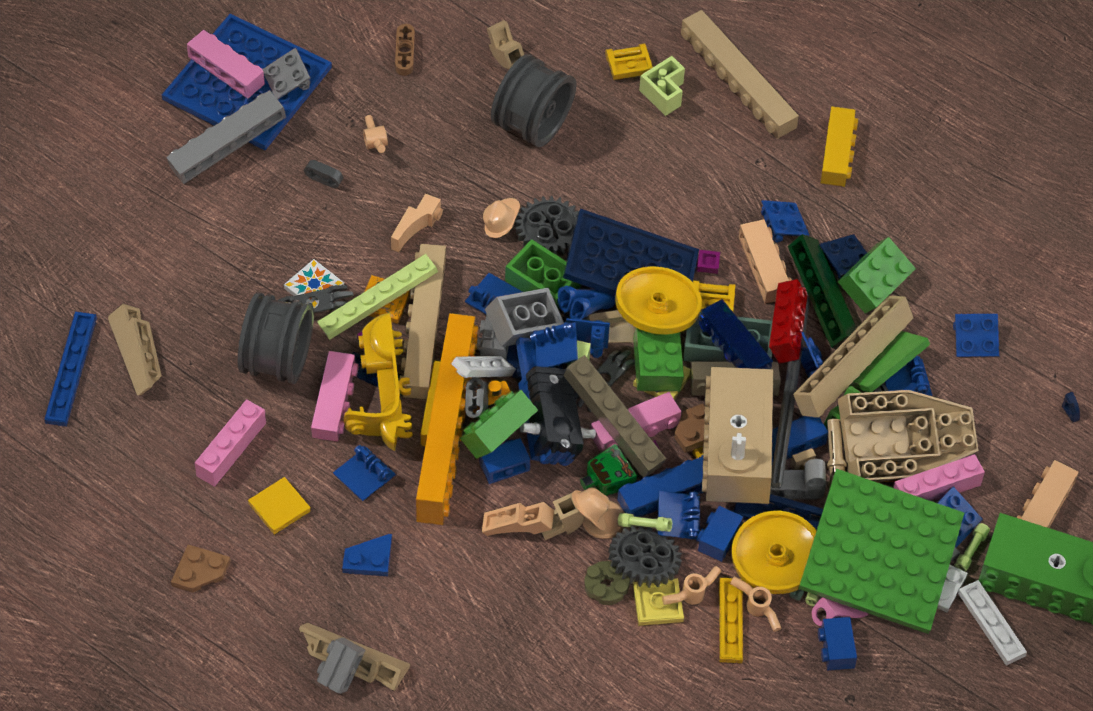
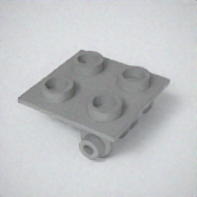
M296 48L262 69L277 100L297 87L303 90H307L310 87V76Z

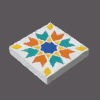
M313 259L284 284V289L293 296L323 290L334 285H344V282ZM315 297L307 300V302L313 304V308H316L319 304L318 299Z

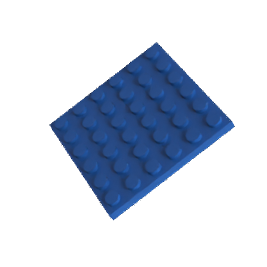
M229 14L213 33L219 41L229 45L233 51L245 56L249 62L259 66L261 69L296 48L310 76L309 89L303 90L297 87L278 99L284 107L286 118L249 141V143L266 150L331 70L332 62L239 17ZM191 59L163 92L162 100L215 126L224 117L232 115L241 106L255 100L258 95L269 90L272 92L264 75L265 84L247 99Z

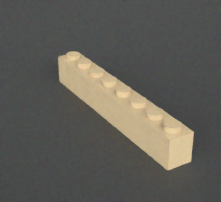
M702 10L682 20L681 34L683 38L693 45L694 50L703 56L709 66H712L719 78L724 80L729 85L730 90L741 98L742 103L751 109L756 119L765 125L769 133H772L778 139L797 128L799 115Z
M420 244V252L415 253V260L426 254L436 266L438 272L411 289L410 299H413V304H409L408 317H411V322L406 324V335H409V339L404 340V352L407 355L406 358L402 357L401 370H404V376L400 375V379L410 378V384L402 386L405 389L411 388L410 395H403L405 398L427 399L435 354L446 262V246Z
M888 296L793 394L802 416L816 418L823 415L824 411L860 376L864 369L906 328L907 324L913 319L906 297Z

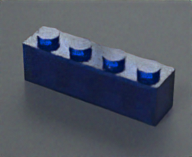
M723 299L701 310L699 320L701 329L704 332L707 331L714 345L720 347L724 352L728 362H732L736 368L771 369L773 360Z

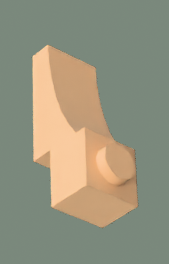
M425 194L417 209L408 207L391 236V250L399 252L415 233L426 226L432 227L435 221L441 218L443 212L441 199Z
M541 502L527 507L517 503L485 512L482 533L486 536L508 532H530L534 535L552 530L554 510L546 503Z

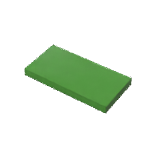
M901 331L849 386L862 391L873 392L930 345L928 338Z

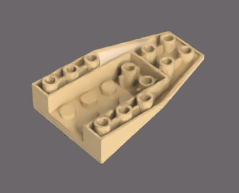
M911 390L849 393L838 399L848 473L874 482L901 480L957 461L979 451L972 407Z

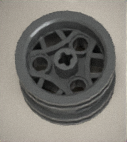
M530 54L521 56L508 70L496 92L491 109L492 123L501 126L506 131L515 130L522 134L525 141L532 143L536 147H543L559 131L571 109L576 93V79L561 70L554 72L546 68L542 60L536 59Z
M256 292L249 303L240 334L238 347L239 372L244 374L249 372L250 375L254 376L259 375V373L275 375L278 381L285 382L287 380L291 384L297 383L303 371L310 347L314 322L313 304L309 302L302 304V301L299 300L287 303L276 300L274 295L267 294L265 296L264 293Z

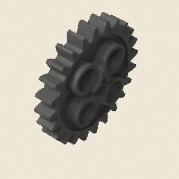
M542 196V201L540 202L534 198V204L527 202L526 208L521 207V213L517 214L515 227L518 240L523 241V247L532 239L556 255L557 251L565 254V248L570 249L579 211H575V205L569 207L568 200L561 203V197L554 201L553 196L549 200Z
M631 526L630 531L623 528L622 533L617 532L616 537L612 538L608 551L610 553L608 560H612L611 567H617L616 574L623 573L622 579L629 577L630 584L638 581L639 587L646 583L647 587L650 588L651 583L659 587L660 582L666 585L668 580L674 579L682 562L680 559L682 553L678 552V545H673L674 539L667 540V536L658 535V530L653 532L650 527L644 530L641 526L639 530H636L634 526Z

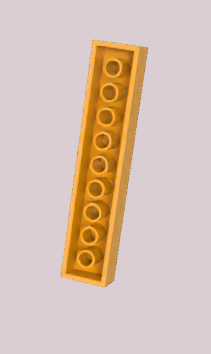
M449 313L416 496V522L443 525L444 517H449V500L453 494L452 483L456 477L457 466L455 465L456 460L459 459L460 452L459 441H461L460 437L463 436L462 424L465 423L466 385L472 379V377L464 378L457 373V369L451 363L455 357H476L475 350H477L479 325H475V316Z

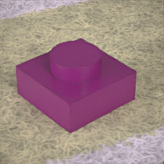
M699 250L697 272L718 274L720 252Z

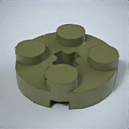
M601 561L588 567L584 588L588 597L599 601V604L613 605L620 602L627 594L630 578L622 579L623 573L616 574L617 567H611V561ZM604 579L612 581L609 587L606 584H601Z

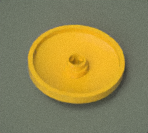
M651 266L635 269L627 273L620 280L616 290L615 303L621 316L634 327L653 334L667 335L682 332L690 328L697 321L701 311L702 298L696 285L683 274L672 269Z
M768 511L751 517L738 529L732 543V562L737 574L752 588L764 587L771 594H786L799 590V584L816 530L804 518L786 511Z

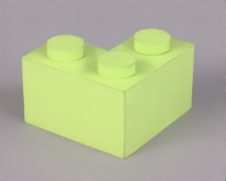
M671 56L643 73L640 77L639 91L665 116L681 106L683 91L679 86L684 82L685 68Z

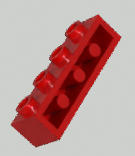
M798 279L778 283L769 348L779 364L799 360L801 332H803L808 296L806 288L802 287Z

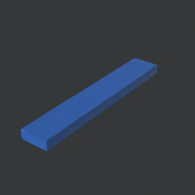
M75 311L45 415V424L67 427L97 321L96 314Z

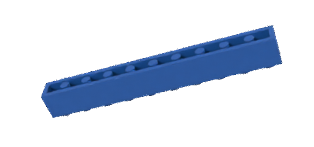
M801 416L799 419L792 421L786 460L792 458V455L811 448L815 449L827 443L828 431L820 417ZM778 427L772 429V465ZM703 455L692 461L687 460L677 467L666 468L654 476H646L636 483L625 484L618 490L620 506L625 513L633 514L634 517H642L658 510V491L687 495L690 492L703 493Z

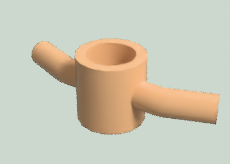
M371 115L365 116L367 129H363V136L367 150L376 148L379 153L385 152L388 140L384 125L375 127L373 117Z
M714 566L705 578L699 574L688 575L684 580L681 592L662 596L663 604L668 605L683 600L691 605L699 604L704 598L706 587L715 581L721 573V569Z
M734 576L730 584L745 592L749 597L746 604L748 612L756 617L765 615L773 632L781 630L779 620L770 607L772 600L770 591L764 587L752 588L748 583ZM754 600H762L764 604H758Z

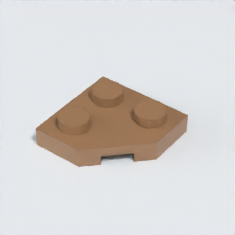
M703 403L684 410L676 428L675 440L685 453L704 446L705 406Z
M188 544L173 576L171 585L172 587L194 593L209 583L213 582L215 584L220 582L225 576L231 559L229 556Z

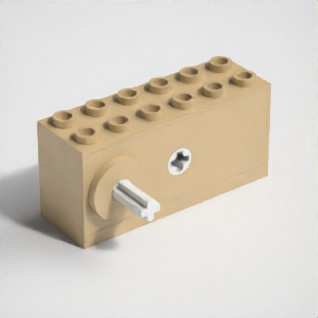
M711 367V376L706 375L702 492H706V501L769 504L772 472L773 369Z

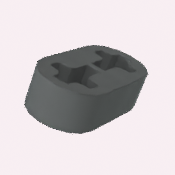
M310 160L304 168V173L309 178L332 188H337L344 178L337 169L316 160Z
M476 377L470 379L466 385L465 411L469 417L478 421L480 419L478 416L488 409L489 391L487 383ZM478 385H480L481 388L477 389V392H475L474 388H477ZM477 406H479L480 410H477L476 413H474L473 410L477 409Z

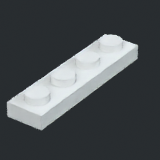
M502 356L455 357L451 363L457 369V373L464 378L512 376L516 370Z
M979 580L960 588L958 591L959 596L1006 666L1025 657L1027 651Z

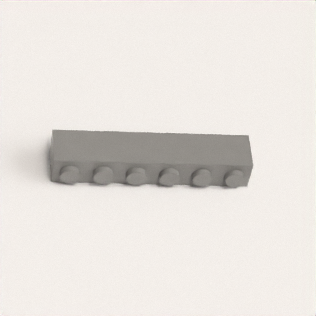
M270 90L258 95L249 104L241 106L232 115L224 117L220 123L207 128L203 134L190 139L181 148L173 150L166 157L170 168L180 181L185 184L285 119L284 107Z

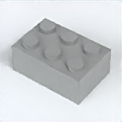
M549 288L499 296L485 308L501 347L515 345L519 337L530 338V334L535 330L545 331L546 327L551 329L553 325L564 324Z

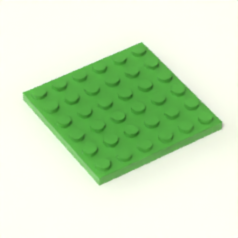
M836 469L798 589L929 634L964 512Z

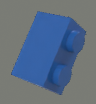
M521 438L508 440L499 445L492 453L479 458V464L488 484L530 471V457Z
M721 506L717 508L715 513L711 512L707 519V528L705 530L701 529L697 537L699 542L698 551L723 562L732 546L736 532L742 526L743 516Z
M850 617L823 619L821 628H818V640L823 642V648H821L822 662H826L827 670L854 669L857 654Z

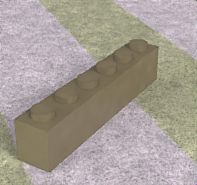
M584 355L569 365L564 373V377L643 478L662 467L666 460L665 456L588 358Z

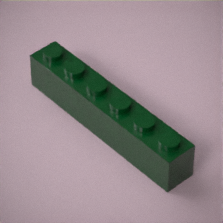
M802 234L787 247L831 348L837 349L857 328L824 252L819 246V241Z

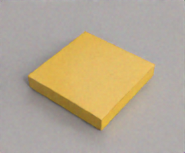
M285 477L248 500L250 507L274 535L311 512V507Z

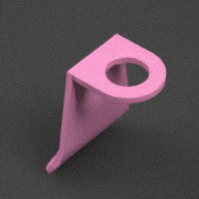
M823 597L812 609L813 621L818 626H822V621L817 616L819 608L825 609L826 619L835 618L836 616L862 618L868 615L866 612Z

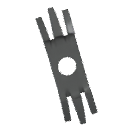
M334 285L323 290L297 296H286L278 301L293 303V301L299 300L304 304L309 298L315 297L318 299L319 304L314 308V313L340 308L348 302L335 300L351 297L354 294L351 291H343L348 289L347 285Z
M621 350L612 352L597 370L599 374L606 373L610 375L611 380L606 382L610 387L630 367L635 365V360L630 359L624 362L622 368L620 367L623 361L631 354L630 350L622 353ZM576 392L574 398L577 401L580 396ZM582 398L580 399L579 403L577 404V406L580 407V408H581V407L583 406V404L585 403V402L582 400Z

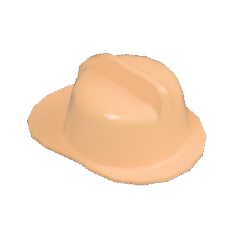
M515 198L497 200L488 205L484 210V230L490 238H500L512 229L520 209L518 200Z
M588 488L582 492L575 490L572 493V500L578 511L601 531H605L606 522L603 515L610 507L609 498L596 488Z

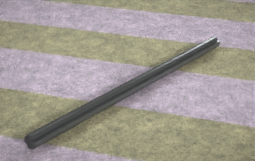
M807 293V296H808V297H807V304H806V311H805V319H804V326H803V332H804V334H805V331H806L808 310H809V304H810V298H809L808 293ZM803 336L799 360L788 362L771 472L772 488L779 489L783 484L795 404L793 394L797 391L804 344Z

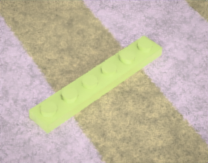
M424 254L317 322L328 339L331 340L433 276L438 270L429 257Z

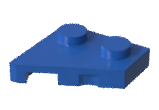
M392 534L346 548L342 567L343 573L388 576Z

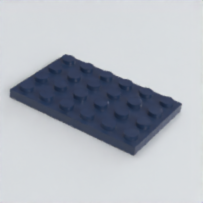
M580 208L563 278L614 296L616 295L620 280L627 273L642 267L654 266L672 269L683 274L693 282L699 249Z

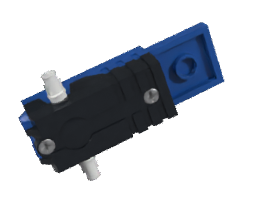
M519 337L516 340L522 380L518 383L519 390H522L538 409L534 415L520 426V431L527 432L531 460L540 461L542 464L550 463L556 465L559 463L562 466H567L582 452L584 446L583 438L594 439L596 431L595 429L580 426L574 389L564 377L566 369H563V365L551 368L537 366L535 342H532L531 338Z

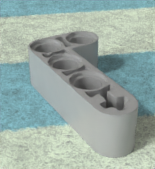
M811 459L805 463L804 470H785L782 487L779 489L771 487L770 494L787 499L814 500L823 497L826 488L825 462L821 459Z

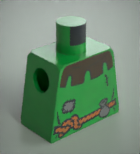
M614 444L588 462V476L580 479V483L584 490L596 487L601 493L608 496L618 493V490L625 484L636 483L637 475L618 446Z

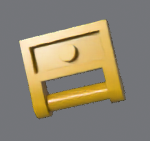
M645 43L639 44L637 47L605 50L606 60L609 64L613 80L641 76L653 68Z
M693 280L702 298L700 312L733 316L735 284H729V286L699 283V281Z

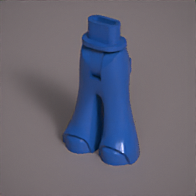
M564 286L558 290V305L564 313L570 312V318L584 319L600 309H609L616 304L614 295L593 288L575 289L571 286Z

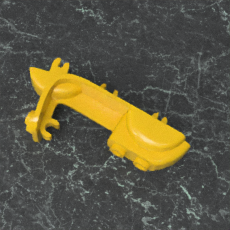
M389 312L371 320L363 328V335L358 336L360 349L364 348L365 355H361L362 368H366L367 374L377 373L381 413H365L363 407H360V412L352 411L351 408H348L344 414V426L347 431L355 435L382 436L388 448L395 451L397 438H410L413 436V433L405 432V430L412 428V423L404 422L411 420V416L402 414L400 394L404 396L411 394V388L405 389L402 387L405 384H410V378L405 377L398 381L396 356L402 354L403 349H395L402 346V339L394 338L401 337L402 333L392 330L391 314Z

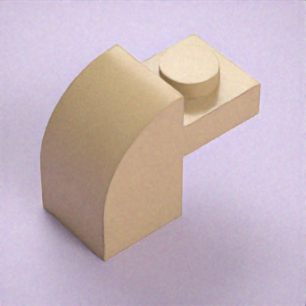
M503 20L487 28L491 41L489 47L500 65L510 69L524 55L521 43L513 40L508 23Z
M572 493L553 501L556 509L553 515L552 530L542 532L545 540L565 531L567 534H570L577 530L584 522V516L573 503Z

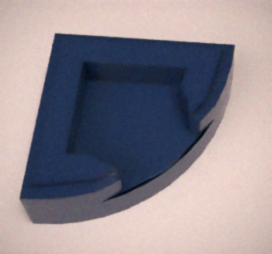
M1067 393L1062 408L1070 420L1076 422L1080 419L1079 405L1074 393Z

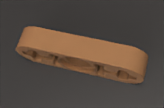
M410 24L400 25L396 32L395 70L402 76L411 74L414 67L415 29ZM404 33H408L407 40L404 39ZM402 47H408L410 48V51L401 52L400 49ZM403 60H406V67H402Z

